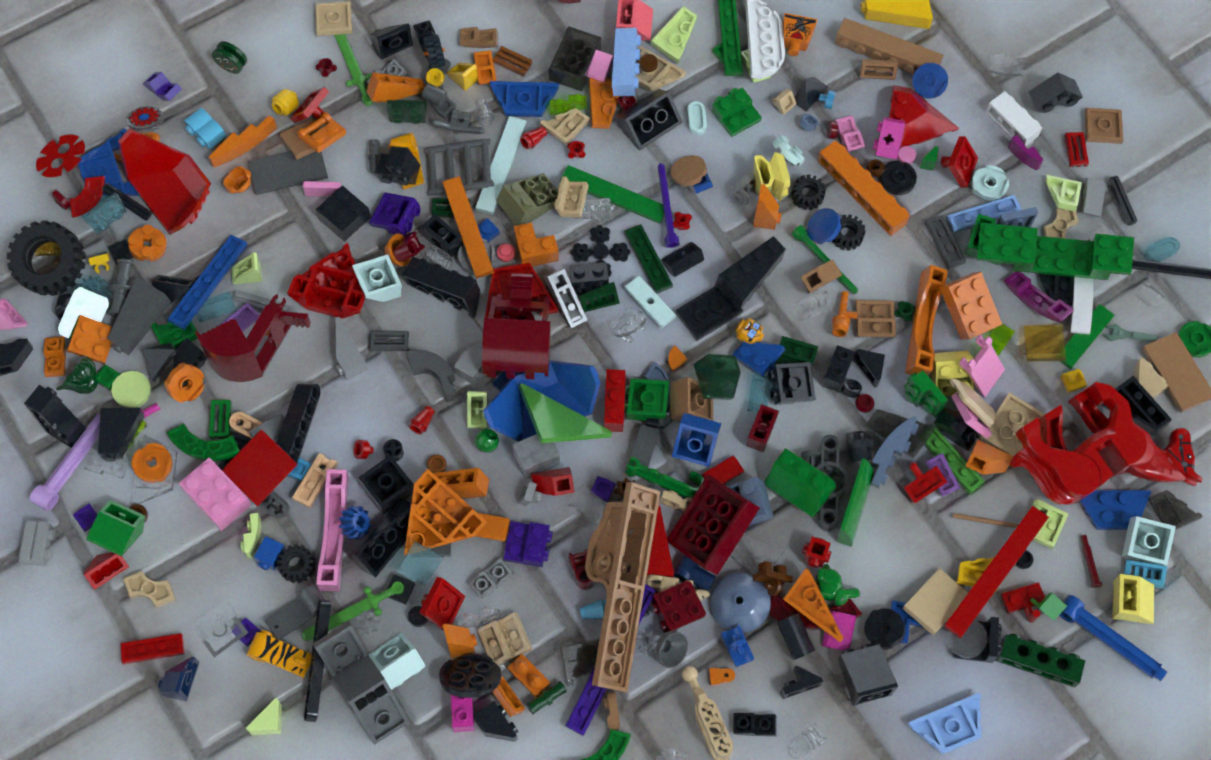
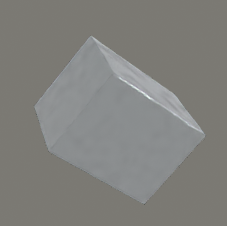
M537 434L513 444L514 456L526 479L532 476L531 473L542 472L560 464V453L555 443H540Z

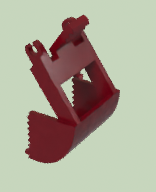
M511 273L510 300H502L503 294L492 296L489 316L484 318L482 342V373L486 374L489 378H496V371H506V378L515 379V372H526V379L531 380L535 379V373H544L545 376L549 375L551 321H548L550 296H545L544 302L531 301L533 274ZM502 310H516L518 313L522 311H543L542 321L497 319L495 317L496 312Z
M276 294L270 303L266 304L247 338L236 319L225 321L224 324L221 323L220 326L212 328L211 331L207 330L202 335L198 331L195 334L213 370L220 377L233 382H247L263 377L266 368L292 325L296 327L301 326V328L310 327L311 321L308 313L282 311L286 304V299L284 297L282 302L277 304L275 302L278 299V294ZM269 330L270 333L257 357H255L256 350Z

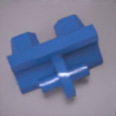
M740 626L721 633L735 668L754 661V656Z

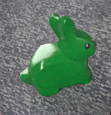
M825 564L822 569L817 570V585L824 600H834L836 606H842L849 598L860 596L858 588H843L840 574L836 570L831 569L828 564Z

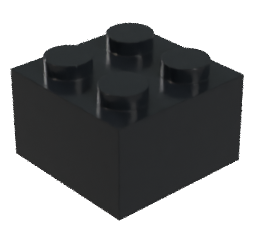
M343 185L316 208L318 219L344 242L371 218L369 208Z
M391 455L358 477L360 485L383 515L390 511L401 498L406 499L413 494L414 484Z

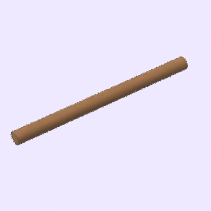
M957 513L952 515V518L1017 528L1019 525L1017 523Z

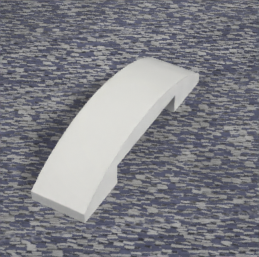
M1074 277L1072 307L1074 311L1071 315L1070 333L1090 335L1094 279Z

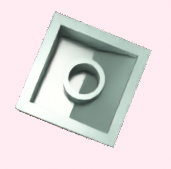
M388 255L352 265L365 298L385 302L401 297L402 285Z
M402 632L368 654L391 690L402 685L405 680L418 674L421 669L426 667L415 647Z

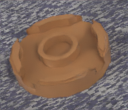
M695 155L680 158L671 168V176L674 183L684 187L699 183L702 180L701 178L707 174V166L704 159Z

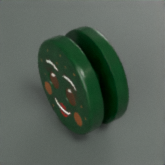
M226 41L219 42L216 49L212 52L213 60L221 68L233 74H239L247 63L246 55L238 47Z

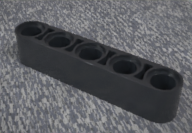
M297 384L276 442L296 463H298L320 398L321 390L318 384Z

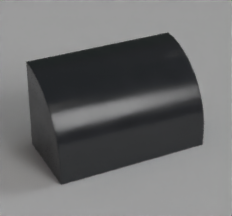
M799 613L777 622L793 660L815 651Z

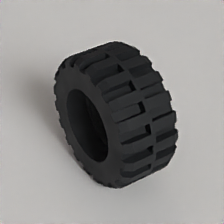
M42 220L40 224L36 221L32 222L29 228L27 226L22 227V232L20 234L16 233L13 236L15 241L13 243L10 242L8 246L11 251L7 253V259L10 260L7 265L8 269L12 271V277L21 286L44 296L47 294L51 296L57 295L58 291L64 293L68 291V286H75L76 283L74 281L76 278H81L83 274L80 271L85 269L86 265L83 262V259H86V253L82 251L84 247L82 242L78 240V237L59 223H50L47 220ZM45 243H57L62 253L61 261L57 268L44 275L34 272L32 257L35 251Z

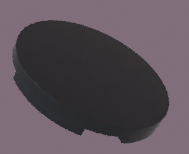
M464 654V657L453 661L448 660L443 664L439 672L440 685L447 693L457 697L474 698L483 696L495 690L500 684L501 667L493 662L491 657L486 655Z

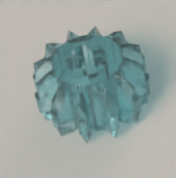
M90 275L88 280L82 278L83 284H78L77 286L91 292L94 291V293L109 299L108 283L98 275L95 278Z

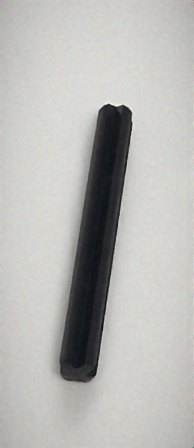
M1133 259L1132 269L1211 279V269L1140 259Z

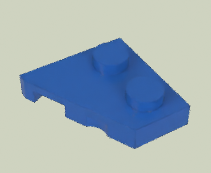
M742 342L732 356L763 377L770 369L769 367L785 351V348L782 345L760 342L750 344Z

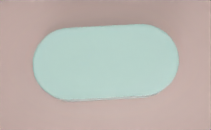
M693 101L687 107L689 131L694 135H702L707 129L705 106L699 101Z

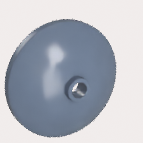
M734 573L724 577L716 584L711 594L710 607L715 620L724 629L729 631L740 626L743 633H748L759 628L765 622L770 612L771 600L764 584L753 581V575ZM739 597L743 598V603L737 604L736 599Z

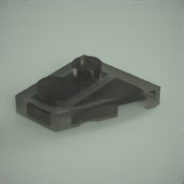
M1168 490L1148 499L1161 523L1176 526L1175 530L1203 517L1199 512L1195 513L1188 508V504L1177 499Z
M599 638L560 647L567 686L574 685L576 680L582 675H586L595 666Z

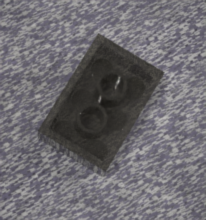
M568 26L549 67V81L583 91L588 80L587 74L595 51H601L602 37Z

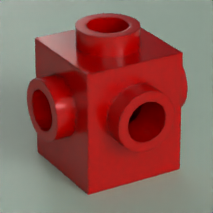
M812 536L810 542H805L801 553L805 555L803 561L813 568H822L824 562H829L832 553L829 551L831 543L822 538Z

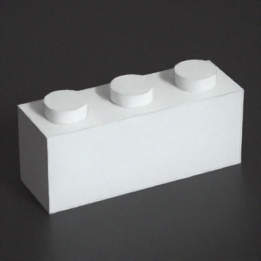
M1005 91L992 100L987 107L986 113L1011 137L1018 135L1025 146L1035 140L1042 130L1040 123L1034 120L1027 110L1021 107Z

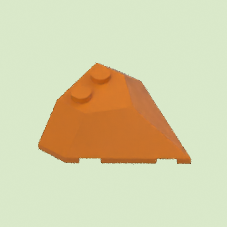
M427 469L414 483L404 555L475 537L487 521L434 473Z

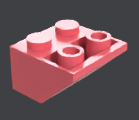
M618 0L616 28H637V33L641 35V40L651 41L653 9L640 0Z

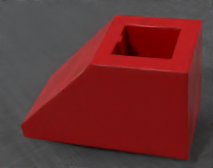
M570 467L531 473L533 483L537 484L535 491L552 496L575 493Z

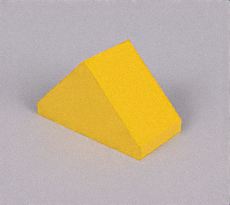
M459 62L446 72L464 91L478 81L477 66L475 64Z

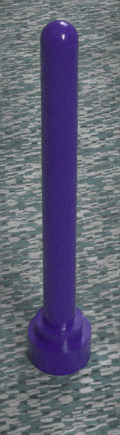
M660 163L658 164V174L667 229L664 242L665 247L674 248L679 246L680 242L679 237L674 233L665 165Z

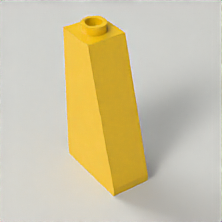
M863 0L860 4L861 13H864L866 20L930 29L933 21L929 0Z

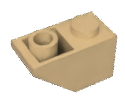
M1143 357L1139 359L1134 366V377L1155 399L1169 385L1164 377L1153 369L1149 361H1146Z

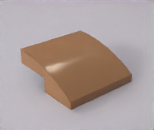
M856 300V312H858L856 319L857 337H896L894 301Z

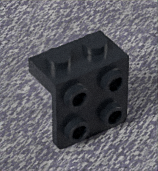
M990 617L987 622L974 620L961 639L953 634L952 656L955 659L993 663L1001 655V644H998V638L1002 633V624H999V617Z

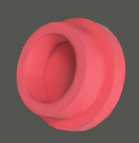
M502 244L498 247L497 256L500 260L509 262L515 257L516 251L512 245Z

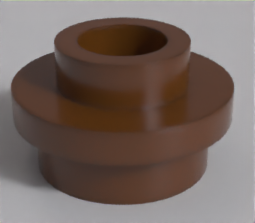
M874 159L868 163L866 169L872 177H878L884 173L885 166L880 160Z

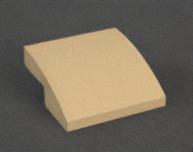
M516 612L478 629L488 657H491L497 665L533 650L520 617Z

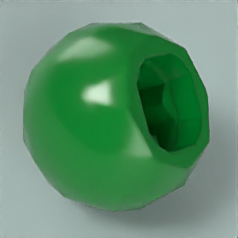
M488 428L480 430L475 437L476 447L481 452H493L499 444L498 434Z

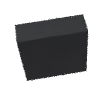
M394 574L387 590L392 587L394 582H401L405 589L402 594H394L388 598L406 605L415 587V582Z

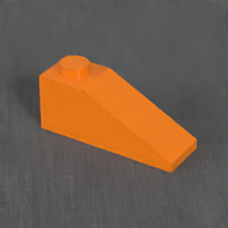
M373 72L366 91L372 101L389 103L423 93L426 85L419 78Z
M761 184L753 227L775 230L776 223L780 224L782 213L778 212L779 204L768 188Z
M480 468L434 473L460 497L476 498L487 496L490 479Z
M443 624L451 659L462 657L464 654L475 653L474 646H477L475 634L470 635L469 628Z

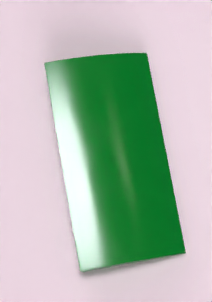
M863 458L837 539L838 543L850 547L853 545L874 476L871 464Z

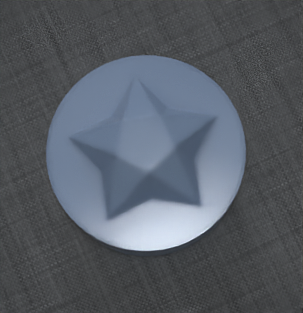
M804 114L799 124L807 131H814L818 125V120L811 114Z

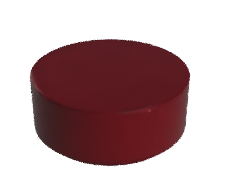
M829 121L827 138L836 139L838 123L837 121Z

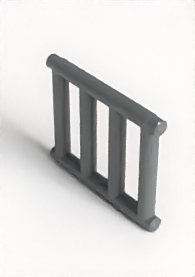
M490 138L425 148V153L428 154L430 189L427 192L428 196L446 194L444 187H437L435 153L446 152L448 180L455 177L453 151L461 149L464 152L466 183L463 186L465 191L493 187L494 182L491 180L488 145H491ZM481 147L484 181L473 182L471 148Z

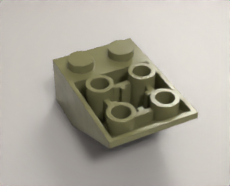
M542 173L504 185L496 201L517 226L530 223L554 208V202L559 192L549 178Z

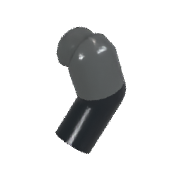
M667 411L666 419L647 418L646 426L665 429L673 421L671 419V412Z

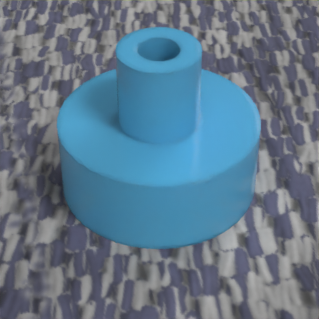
M829 90L828 95L820 94L819 101L826 102L824 108L832 109L835 91Z

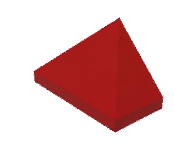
M109 552L96 555L83 574L95 590L129 568V565L123 557Z

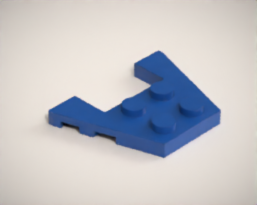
M126 128L119 131L120 133L115 137L106 140V143L99 148L96 147L81 157L78 166L84 184L85 178L105 176V184H111L127 196H140L130 182L123 183L113 151L120 149L118 140L127 132Z

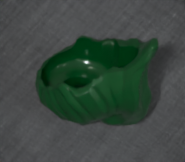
M83 356L80 363L74 364L73 372L66 377V380L56 390L66 389L79 394H89L97 388L95 363L90 357Z

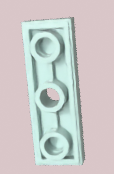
M640 276L625 286V290L661 329L676 318L673 311Z

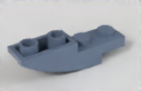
M913 416L898 426L877 451L872 461V465L878 467L872 481V486L879 489L881 484L885 485L889 475L886 473L888 466L892 467L896 460L894 454L902 456L903 452H908L911 442L908 440L911 434L915 435L919 426L916 423L917 417Z

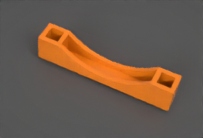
M934 265L928 266L920 275L905 374L908 375L915 372L918 374L921 371L928 375L933 370L935 357L932 344L933 324L942 296L940 287L946 285L948 270Z

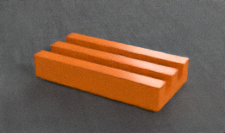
M501 676V682L492 691L510 717L518 713L521 714L525 710L524 705L504 677Z

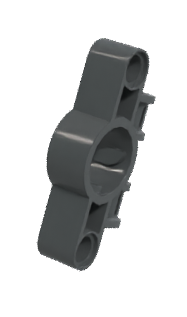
M830 434L823 437L819 451H804L801 453L803 460L808 463L810 461V464L821 472H826L827 474L834 473L840 479L839 489L841 490L836 493L832 492L817 512L818 524L823 531H831L836 526L839 514V500L843 497L849 482L847 472L839 465V440L836 436ZM826 443H829V444H831L834 448L829 449V448H827V447L825 446V444H826ZM824 517H830L833 522H825Z

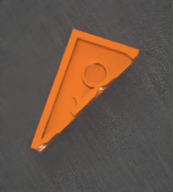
M806 568L783 600L837 641L842 642L844 637L810 570Z

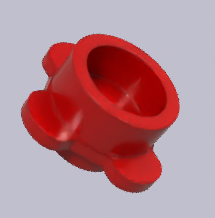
M573 141L568 143V157L570 159L585 157V144L583 142Z
M676 212L674 214L675 220L673 221L674 228L678 230L690 229L691 214Z

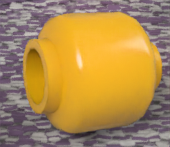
M289 89L281 90L272 98V108L278 115L288 116L299 106L297 94Z

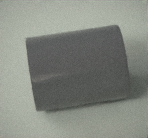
M429 83L424 88L422 97L438 106H442L446 101L447 92Z

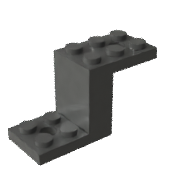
M349 621L313 643L319 656L374 745L410 722L387 681L369 657ZM345 646L342 652L336 653L338 647ZM382 714H387L385 719L378 720Z

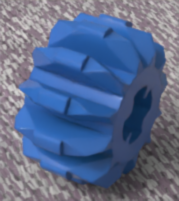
M349 506L346 510L341 511L342 516L338 518L341 521L338 527L343 529L341 534L346 535L347 539L356 540L362 539L369 534L368 529L372 527L369 524V521L372 519L368 517L369 511L364 510L361 506Z

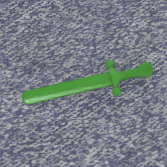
M334 35L353 80L346 81V86L357 85L362 94L363 104L365 106L372 105L373 101L368 95L365 82L371 78L372 74L368 73L363 76L346 35Z
M394 582L392 587L377 595L371 593L372 590L369 586L365 587L364 593L368 597L330 616L328 631L374 608V614L380 616L382 610L378 608L379 602L394 594H402L405 589L404 585L401 582ZM315 625L302 632L303 640L310 641L313 639Z

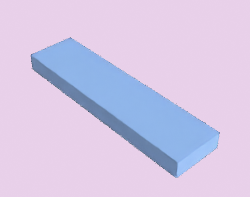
M1011 195L947 215L946 219L954 234L972 228L978 214L999 220L1001 214L1022 209L1015 195Z

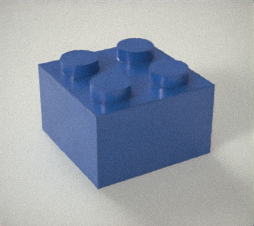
M684 413L679 425L672 457L710 467L721 423Z

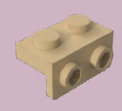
M562 177L561 183L558 185V197L554 202V207L560 217L582 218L589 186L587 182H569L567 177Z

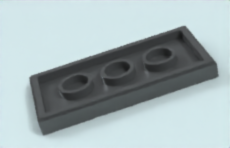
M289 151L248 161L256 195L302 185L305 181H319L328 178L322 152L318 153L315 151L298 160Z

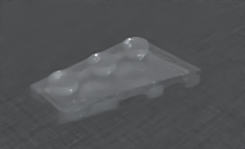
M743 534L730 557L751 575L759 573V563L768 561L773 566L784 554L785 550Z

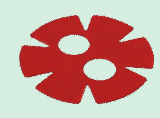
M73 134L60 136L58 145L54 140L50 141L40 151L41 154L47 156L37 158L36 160L37 171L39 172L47 167L42 176L49 178L61 176L63 167L67 172L71 171L81 161V158L75 157V155L85 153L84 141L81 140L74 144L79 136ZM69 144L70 148L67 152L63 154L58 152L61 145ZM55 159H63L60 167L52 168L51 164Z

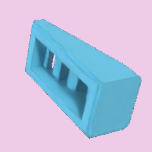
M1126 559L1125 575H1130L1131 566H1134V576H1138L1139 568L1143 569L1142 578L1154 584V587L1164 589L1167 566ZM1148 570H1149V571H1152V572H1151V579H1150V578H1147V571H1148ZM1156 572L1160 573L1159 580L1155 579Z

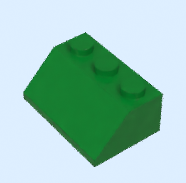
M787 448L783 450L774 462L766 482V487L812 518L836 488L832 478Z

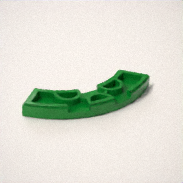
M184 423L166 432L170 440L180 451L198 460L206 461L210 458L212 461H221L233 458L240 452L233 436L221 440L204 441L193 435Z
M611 729L604 745L592 756L581 760H619L628 746L631 734Z

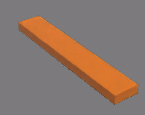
M460 176L442 181L476 279L493 274L491 262Z

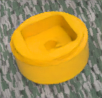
M432 68L427 72L426 81L428 84L439 87L444 83L445 76L440 69Z

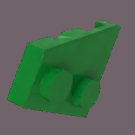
M192 321L185 330L169 322L166 325H157V323L151 325L160 345L172 343L177 348L186 338L191 342L198 339L195 334L197 329Z

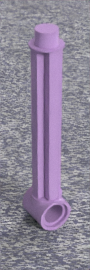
M97 413L96 417L46 483L38 485L33 490L30 496L31 502L46 511L53 509L59 499L58 492L99 439L100 413Z

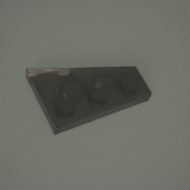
M877 409L866 423V426L884 439H887L898 426L908 419ZM917 421L916 423L919 426L915 435L911 434L908 440L911 442V445L906 454L914 459L936 430V426Z

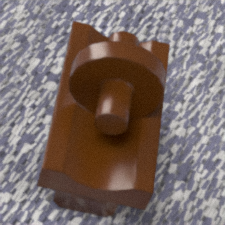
M768 561L759 563V573L753 575V581L764 583V587L770 596H776L779 592H782L784 583L793 582V576L787 575L786 566L776 565L772 571V563Z

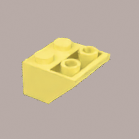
M968 350L935 353L931 378L945 397L952 396L957 392V389L950 384V379L959 380L974 389L973 380L968 372L959 364L963 357L968 362L971 359L974 360Z
M1119 574L1113 580L1112 619L1153 624L1154 584L1140 576Z

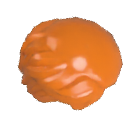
M237 166L229 172V175H226L223 185L228 193H243L251 185V173L248 169Z

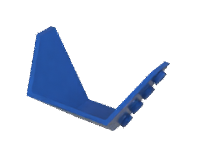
M552 360L549 361L548 376H545L544 373H535V379L531 380L526 379V372H519L515 374V379H510L483 410L484 417L488 421L490 428L518 442L536 435V430L519 390L520 384H525L586 417L593 412L601 384L598 372L592 365Z

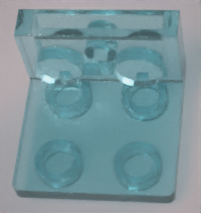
M114 193L84 214L82 218L98 234L106 230L114 221L121 219L127 211L119 195Z

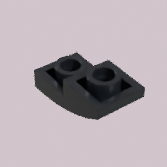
M430 20L413 25L423 52H426L423 37L436 35Z
M733 713V734L777 737L776 714Z

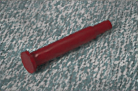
M1082 535L1083 552L1092 582L1090 586L1091 588H1098L1103 586V584L1099 580L1087 536Z

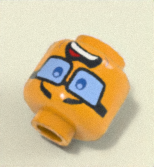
M751 318L742 319L735 329L737 339L742 342L753 344L760 342L764 337V334H762L763 326Z

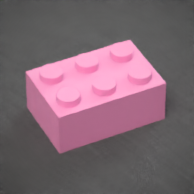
M210 458L179 483L185 494L220 531L224 530L251 506L248 497Z

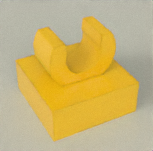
M109 253L88 258L90 266L95 265L96 273H100V265H104L107 271L110 270V265L107 263V261L111 260Z
M1080 369L1063 373L1060 376L1068 393L1086 388L1087 386L1085 377Z

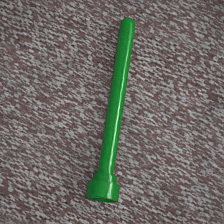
M799 225L791 233L795 240L802 241L823 264L830 261L808 237L807 230L803 225ZM841 272L842 276L838 279L852 294H856L858 288Z

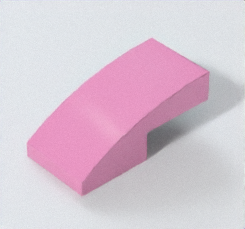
M853 115L835 120L838 123V134L847 152L865 148L861 132L857 130Z

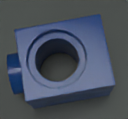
M265 536L254 556L258 563L257 566L267 571L268 569L275 571L278 566V556L283 554L284 545Z

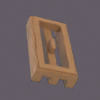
M862 59L860 78L895 80L898 61ZM883 71H885V72H893V73H877V72H883Z

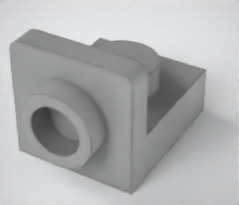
M748 173L734 186L733 195L735 199L744 205L749 203L750 195L748 193L754 187L755 176L751 173Z

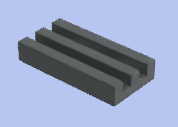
M371 331L370 351H409V331ZM375 337H405V339H375ZM374 344H404V345H374Z

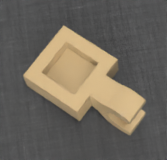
M664 490L659 503L684 512L687 508L686 504L690 503L692 498L682 499V497L678 496V493Z

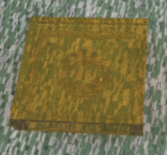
M1063 325L1024 326L1026 362L1066 360Z

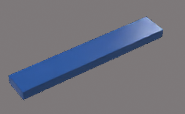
M233 235L229 236L167 318L169 323L183 330L186 329L248 246L246 241Z

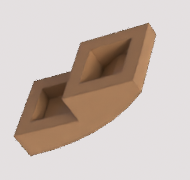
M478 27L460 29V45L472 48L498 47V31L496 28L479 30Z

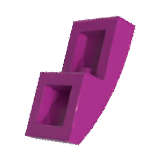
M1018 135L1012 137L1008 145L1010 151L1025 165L1034 170L1040 169L1044 160L1036 148L1033 146L1027 149Z

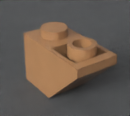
M832 259L804 274L800 279L809 294L841 277L842 274Z

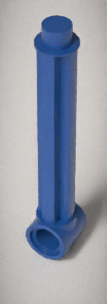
M1067 595L1063 601L1067 607L1059 615L1063 620L1079 624L1149 675L1151 679L1155 677L1161 681L1165 677L1167 671L1161 667L1162 664L1085 610V605L1079 598Z

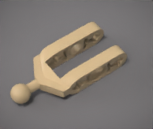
M687 666L682 670V677L685 681L689 682L692 688L696 721L713 760H729L733 751V743L718 707L699 686L696 668ZM710 729H715L718 731V733L714 734L710 731Z

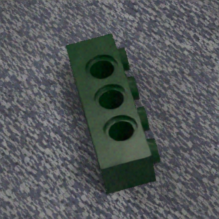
M1006 634L1001 641V655L996 660V662L1074 688L1081 682L1086 661L1080 659L1079 655L1073 653L1065 654L1060 652L1058 648H1047L1041 646V643L1037 641L1023 640L1016 634ZM1017 649H1023L1026 656L1019 655ZM1037 655L1043 656L1045 663L1039 662ZM1057 662H1062L1065 670L1060 669L1057 666Z

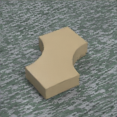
M1057 208L1054 222L1042 228L1043 236L1066 238V231L1079 223L1077 213Z
M143 571L123 578L130 598L146 597L157 608L176 600L168 580L152 581L144 575Z

